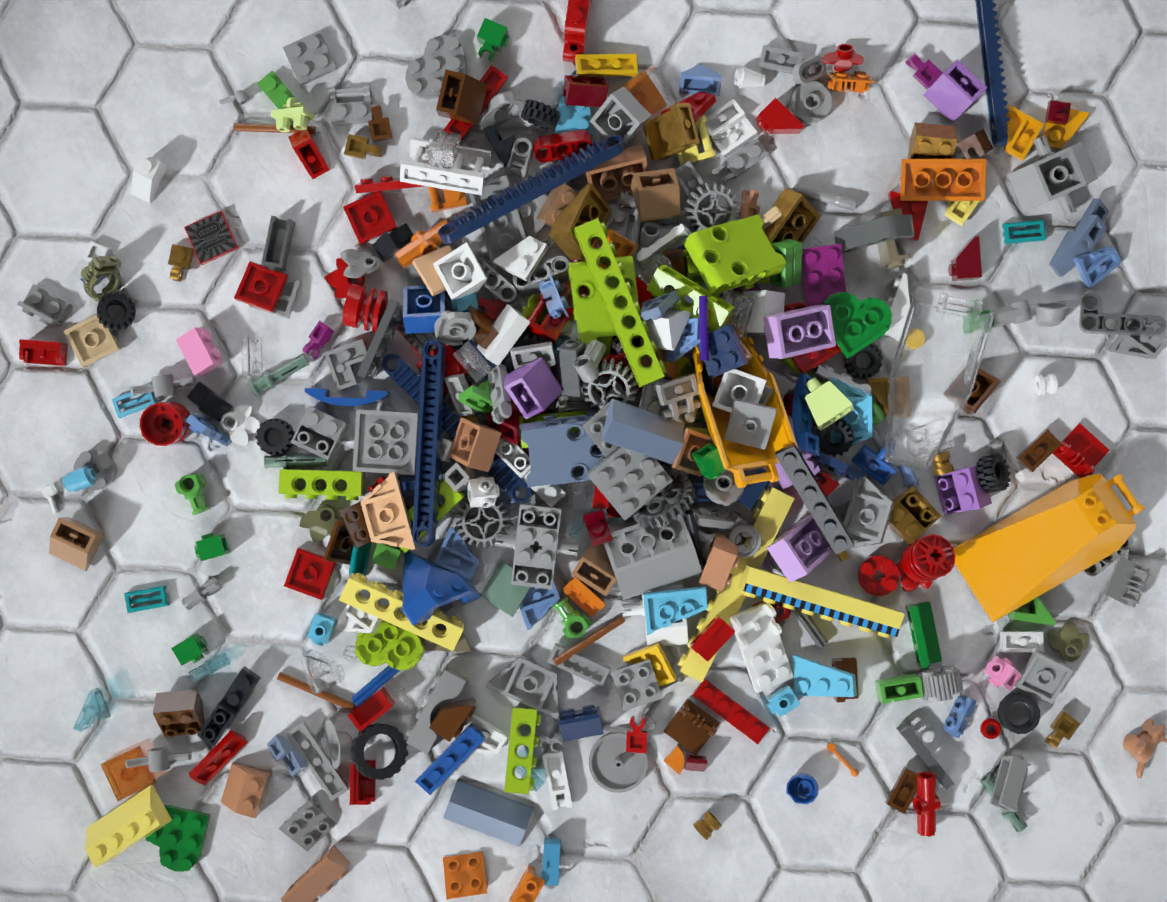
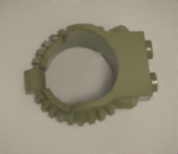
M116 255L94 257L88 266L81 271L84 290L96 302L102 300L104 295L108 296V293H114L120 285L118 267H121L122 262ZM106 274L109 283L102 289V293H96L94 286L99 281L97 277Z

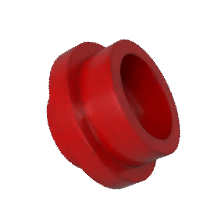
M988 718L981 723L980 732L987 739H995L1001 733V725L997 720ZM992 725L993 730L988 732L987 727Z

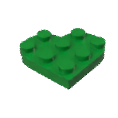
M837 292L830 295L823 303V305H830L835 342L846 359L883 336L890 328L892 317L890 308L884 301L877 298H865L859 301L852 294Z
M164 805L172 821L145 839L160 847L159 856L162 866L175 872L189 871L199 861L202 854L211 814L173 805Z

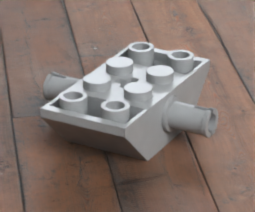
M1046 135L1033 140L1040 156L1038 158L1039 161L1006 175L1021 212L1023 213L1054 199L1058 200L1064 216L1076 212L1077 209L1070 196L1071 192L1098 179L1083 142L1081 141L1055 153L1051 151Z
M520 504L517 534L513 536L496 533L495 546L509 547L515 550L511 585L552 590L556 555L567 554L577 556L578 543L562 542L558 539L561 508ZM535 541L539 542V547L534 546Z

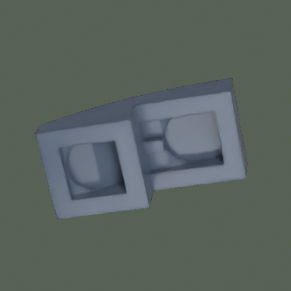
M280 734L275 735L267 743L275 761L283 759L291 777L298 775L307 767V764L296 748Z

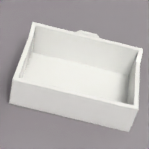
M507 304L493 324L499 334L487 349H484L479 344L477 348L489 361L499 366L530 322L522 313Z

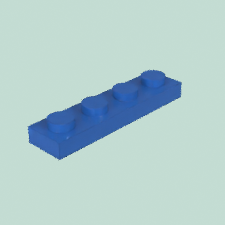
M470 723L458 738L426 768L415 782L431 795L486 737Z

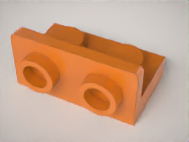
M575 576L563 588V592L591 617L598 610L601 611L606 605L602 598Z
M527 866L508 902H534L545 880L535 875L534 867Z

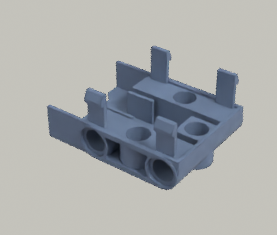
M596 409L586 410V415L555 418V415L544 416L545 421L520 424L522 441L528 444L531 472L526 478L528 487L591 480L586 473L604 459L605 456L599 448H592L595 443L582 425L597 413ZM572 427L579 428L576 432H569ZM576 466H582V469L579 471L573 470Z

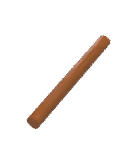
M233 124L234 131L296 133L300 131L295 129L293 125H290L289 132H281L276 129V124ZM307 126L310 134H316V126Z
M620 615L552 659L556 666L560 665L625 622L624 618Z
M282 672L278 674L277 680L352 711L355 706L353 702Z

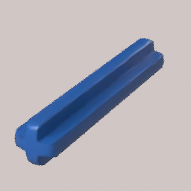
M388 665L352 696L353 703L357 706L361 705L400 670L391 668Z

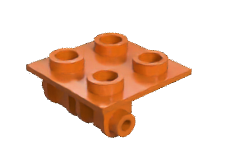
M833 70V73H827L831 78V81L827 82V89H831V91L842 92L843 83V92H846L847 82H849V92L853 90V92L864 93L869 90V83L875 82L864 71H854V74H848Z
M483 851L443 857L447 900L487 894L488 881L486 880Z

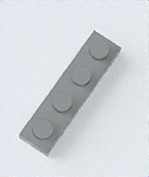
M305 721L286 733L331 801L350 789L339 771L332 766L331 759Z

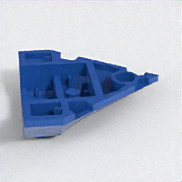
M411 551L404 552L402 611L413 626L429 620L434 609L460 599L465 605L481 598V594L470 580Z

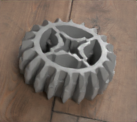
M712 182L711 188L708 183H704L705 190L698 186V194L691 192V196L694 197L693 201L690 199L686 201L691 204V207H685V211L691 212V214L686 215L685 218L692 220L688 225L690 227L695 226L694 232L716 226L717 219L722 215H726V217L718 225L732 220H739L734 216V214L740 213L739 209H735V207L740 205V202L733 201L737 195L735 193L730 195L732 189L729 187L725 189V185L722 183L718 189L716 182ZM717 194L725 198L728 208L719 206ZM710 195L708 202L705 205L699 206L702 199ZM713 207L718 209L714 211L712 214L706 211L712 209ZM697 213L707 216L708 226L700 223Z
M603 359L602 365L599 363L597 367L600 372L598 378L589 383L583 381L581 383V386L584 387L582 394L587 395L585 402L592 401L590 406L591 408L597 406V411L600 409L599 404L606 401L609 403L611 401L610 397H617L615 400L631 405V401L636 399L635 393L638 392V387H636V379H633V372H628L630 369L629 365L623 368L622 361L617 365L614 364V359H611L610 363ZM602 374H611L608 377L602 376ZM618 377L622 379L626 388H624L623 385L618 382ZM613 381L611 389L609 388V391L606 393L608 386ZM594 385L602 392V396L596 392Z
M467 500L464 501V504L467 506L466 509L462 506L458 508L463 512V515L456 514V518L462 519V522H456L455 525H462L463 529L457 532L458 534L465 532L466 535L462 537L463 541L468 537L471 539L468 545L471 546L476 541V548H480L481 543H483L484 549H487L488 542L493 547L495 546L494 539L496 533L508 534L503 528H510L511 525L505 524V521L510 520L511 517H504V513H507L509 510L508 508L501 510V507L504 505L503 502H500L498 505L495 503V505L491 506L499 515L496 517L489 516L485 508L478 507V516L475 519L467 520L468 513L472 509ZM482 513L488 520H494L486 523L485 527H482L481 524L479 525L478 522L473 523V521L481 519ZM500 522L497 532L493 536L488 537L489 525ZM468 526H477L480 529L482 538L472 534Z

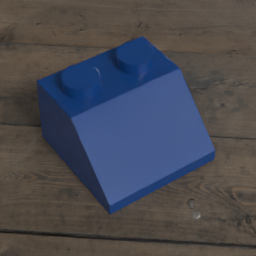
M426 285L403 286L405 333L434 332L436 320L440 318V314L443 311H446L445 291L432 296Z

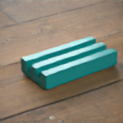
M1044 220L1002 224L1004 245L1046 240ZM1040 225V229L1009 231V228ZM1041 233V236L1016 239L1009 238V236Z
M166 585L124 593L127 613L169 606ZM161 591V595L130 600V596ZM162 599V603L135 608L131 606V604Z

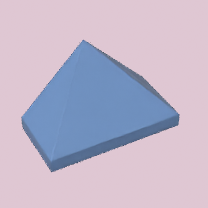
M700 64L681 72L679 93L695 94L700 91L719 96L722 76Z

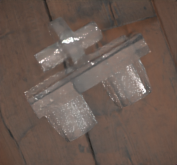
M469 341L453 354L477 383L493 370Z

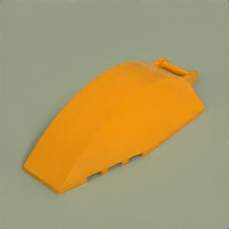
M708 308V315H711V310ZM733 310L725 326L733 324L739 341L741 340L753 355L748 364L740 366L741 371L767 380L765 385L774 389L766 406L776 408L777 411L765 450L724 440L731 413L712 406L715 397L707 394L704 389L702 370L705 365L701 361V355L697 346L693 347V362L699 400L710 436L718 449L724 469L733 472L738 488H744L748 484L758 482H777L779 475L775 464L780 462L775 456V451L792 443H795L797 446L775 378L772 372H767L762 363L764 361L762 355H757L752 346L754 344L753 340L747 338L742 329L744 325L735 310ZM723 374L711 378L714 386L717 389L719 388ZM763 467L766 469V473L749 476L744 474L746 470Z

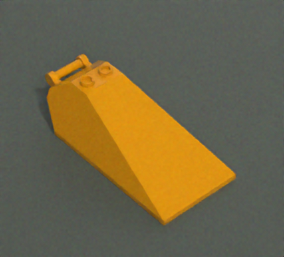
M1121 473L1108 481L1101 474L1071 480L953 548L956 555V568L992 623L1117 552L1136 529V523L1132 517L1146 508L1142 503L1139 504L1123 481L1125 478ZM1116 484L1132 507L1131 510H1126L1112 490V486Z

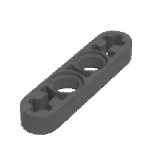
M905 722L900 724L896 729L927 768L936 775L939 783L948 791L955 785L910 727Z

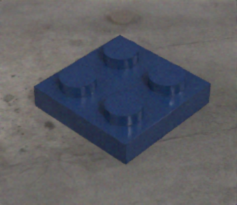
M733 324L709 333V361L703 362L710 379L748 364ZM699 343V344H697L696 346H697V348H698V350H699V353H700V343Z
M821 452L818 457L811 456L818 460L817 465L851 481H854L855 478L862 481L866 474Z

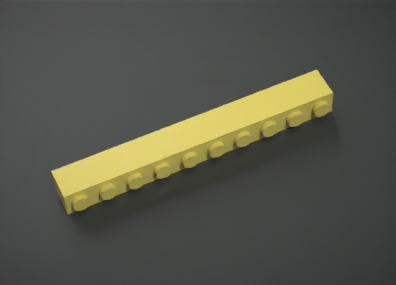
M770 487L769 490L766 489L762 494L760 500L763 502L760 508L756 507L751 517L754 519L751 526L755 527L761 536L760 550L754 556L740 557L737 567H732L730 573L733 576L729 586L725 585L723 591L714 590L717 593L713 600L710 599L708 601L707 613L704 618L701 617L696 626L698 631L695 636L692 635L687 644L689 649L686 655L682 654L678 661L680 672L703 682L716 654L709 661H706L689 644L716 615L731 626L729 617L737 614L746 597L743 595L744 591L739 589L745 565L760 569L768 553L767 547L773 543L795 498L773 487ZM742 535L744 540L741 545L744 544L749 548L748 542L751 538H746Z

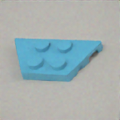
M829 377V381L853 404L854 410L840 418V420H846V423L850 424L851 430H853L852 446L860 441L871 438L872 394L834 377ZM831 430V444L841 442L843 438L841 432Z

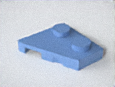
M1112 246L1073 258L1084 285L1089 289H1092L1122 263L1116 248Z
M191 414L186 421L190 424L189 428L199 435L201 433L225 446L232 442L231 438L205 417Z
M450 527L434 563L471 580L480 560L466 542L462 540V537L455 528Z

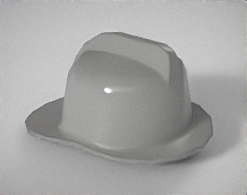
M511 91L494 96L489 102L488 113L481 120V127L484 129L490 125L494 129L509 119L521 114L525 103L522 100L516 99Z
M1063 300L1050 303H1032L1030 306L1035 308L1038 326L1053 327L1062 323L1066 318L1068 309L1080 305L1081 301Z
M330 719L326 720L325 734L330 749L331 762L334 769H337L341 762L352 760L353 753L351 752V747L354 745L353 738L347 732L337 731L334 723Z

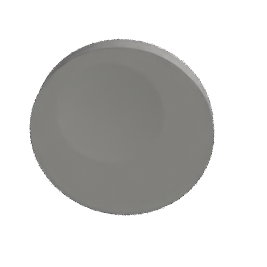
M612 732L602 736L596 741L590 751V773L600 787L610 792L622 793L634 789L642 782L647 772V753L626 752L627 733Z

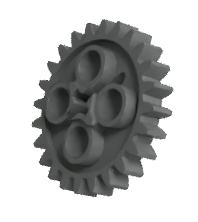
M671 475L670 477L673 481L633 514L635 521L640 526L644 525L645 528L649 525L654 528L657 524L662 527L664 522L670 524L671 519L677 520V515H684L683 510L690 509L688 504L694 503L693 498L696 497L694 494L696 491L691 481L687 480L685 476L681 477V475H678L675 478L674 475Z

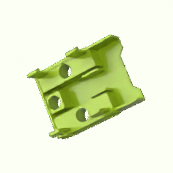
M759 214L699 230L686 238L684 244L686 250L683 251V257L691 256L711 295L715 294L719 297L720 293L743 286V291L753 288V284L756 281L779 274L787 264L784 257L775 252L762 229L764 222Z
M615 257L616 262H621L625 273L622 276L624 281H628L631 285L633 293L630 295L633 302H638L633 257ZM602 258L598 261V263H603L606 268L610 267L608 259ZM569 262L568 272L573 298L574 320L577 323L579 342L589 344L591 340L599 337L616 336V331L587 262ZM609 278L607 285L610 288L618 287V281L615 278ZM580 286L588 289L587 297L579 295L578 289ZM619 297L615 299L617 307H626L627 303L624 298ZM624 318L623 323L626 327H634L635 322L633 318Z

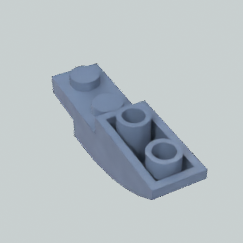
M1100 198L1092 199L1075 231H1067L1052 257L1049 266L1059 277L1072 270L1076 266L1073 258L1089 253L1107 229L1103 222L1110 211Z

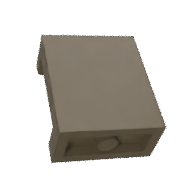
M900 208L881 212L874 219L891 215H902V210ZM888 240L877 244L882 267L888 266L889 269L899 268L901 265L906 264V260L911 258L910 254H897L895 240Z

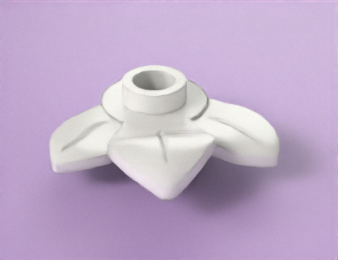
M239 405L233 412L226 413L221 418L220 424L222 429L229 432L231 440L236 444L248 445V434L256 433L257 428H260L259 425L261 423L256 418L250 416L252 406ZM230 419H233L235 421L233 426H229L228 421Z

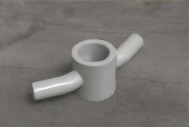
M172 374L152 377V384L134 386L130 390L132 395L154 392L155 398L170 397L176 395L175 388L195 385L196 378L189 377L173 380Z
M157 747L147 750L148 757L125 760L126 768L149 765V772L164 771L170 769V762L191 760L192 754L191 752L169 754L168 747Z

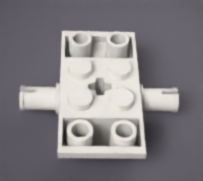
M679 580L648 592L683 589V582ZM643 593L640 602L622 603L624 617L641 614L644 616L647 646L658 642L661 647L688 644L687 619L683 618L671 623L672 625L668 627H662L654 631V633L647 635Z

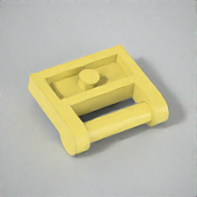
M702 116L695 123V126L699 128L705 152L699 154L698 147L695 145L679 153L680 165L688 160L693 164L717 156L710 141L706 126V116Z

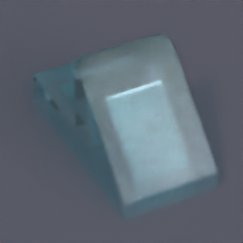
M95 688L89 692L73 729L81 732L93 725L95 716L103 720L111 716L101 689Z

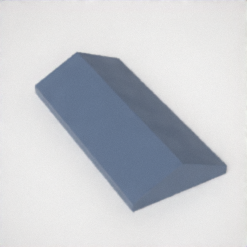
M611 399L601 441L673 464L684 445V424L671 419L664 420L660 415Z
M457 779L443 818L519 847L534 808Z

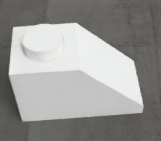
M142 153L133 171L131 194L151 203L168 167L162 162Z

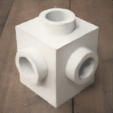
M482 476L469 480L467 494L470 508H488L495 505L500 491L498 484L495 485L494 477L487 478Z

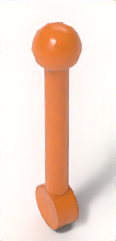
M828 743L827 749L832 751L851 771L853 777H857L859 771L854 769L835 749L833 743Z

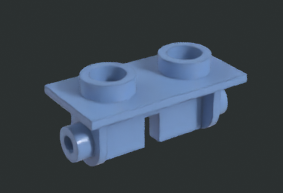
M549 274L551 280L542 281L539 287L545 301L552 298V300L545 302L549 314L554 319L559 318L562 313L569 317L566 310L569 308L565 296L561 297L560 292L563 291L559 281H554L551 274Z
M958 694L942 730L957 738L963 735L968 724L964 718L965 716L971 718L977 707L975 705L977 701L965 695L959 696Z

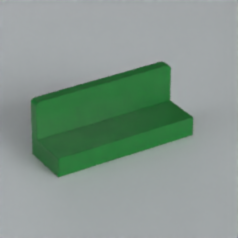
M926 601L906 605L917 666L927 668L930 667L931 663L941 662L942 657L931 603Z

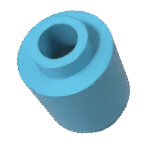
M84 466L67 473L62 480L68 492H77L94 485L97 477L92 468Z

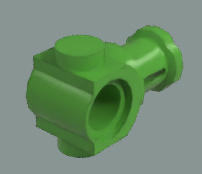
M203 473L184 475L175 483L177 493L179 495L183 494L185 500L190 501L193 509L192 515L210 510L203 497L205 493L204 488L207 484ZM190 478L194 481L192 489L187 486V481Z
M566 596L552 607L557 609L563 618L561 622L565 628L562 631L570 640L571 638L582 636L592 622L586 613L582 615L578 610H574L568 602L569 598ZM574 622H581L583 629L576 632L572 629L571 625Z

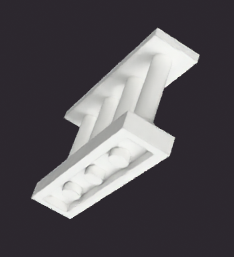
M411 137L410 157L413 158L411 161L402 159L400 182L482 195L485 173H481V170H490L492 151ZM425 159L433 162L432 164L421 163L420 160ZM441 162H442V163L453 164L452 168H450V167H444V166H440V165H441ZM461 166L472 167L473 171L462 170Z

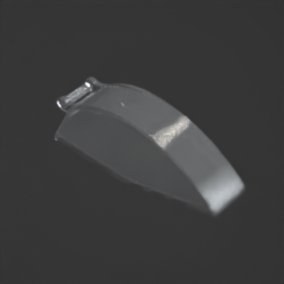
M944 292L940 294L937 306L912 299L889 375L890 396H888V435H886L885 445L886 462L927 471L939 453L971 396L993 322L994 313L980 314L983 308V299H964L948 296V293ZM947 304L972 308L973 310L970 313L945 307Z

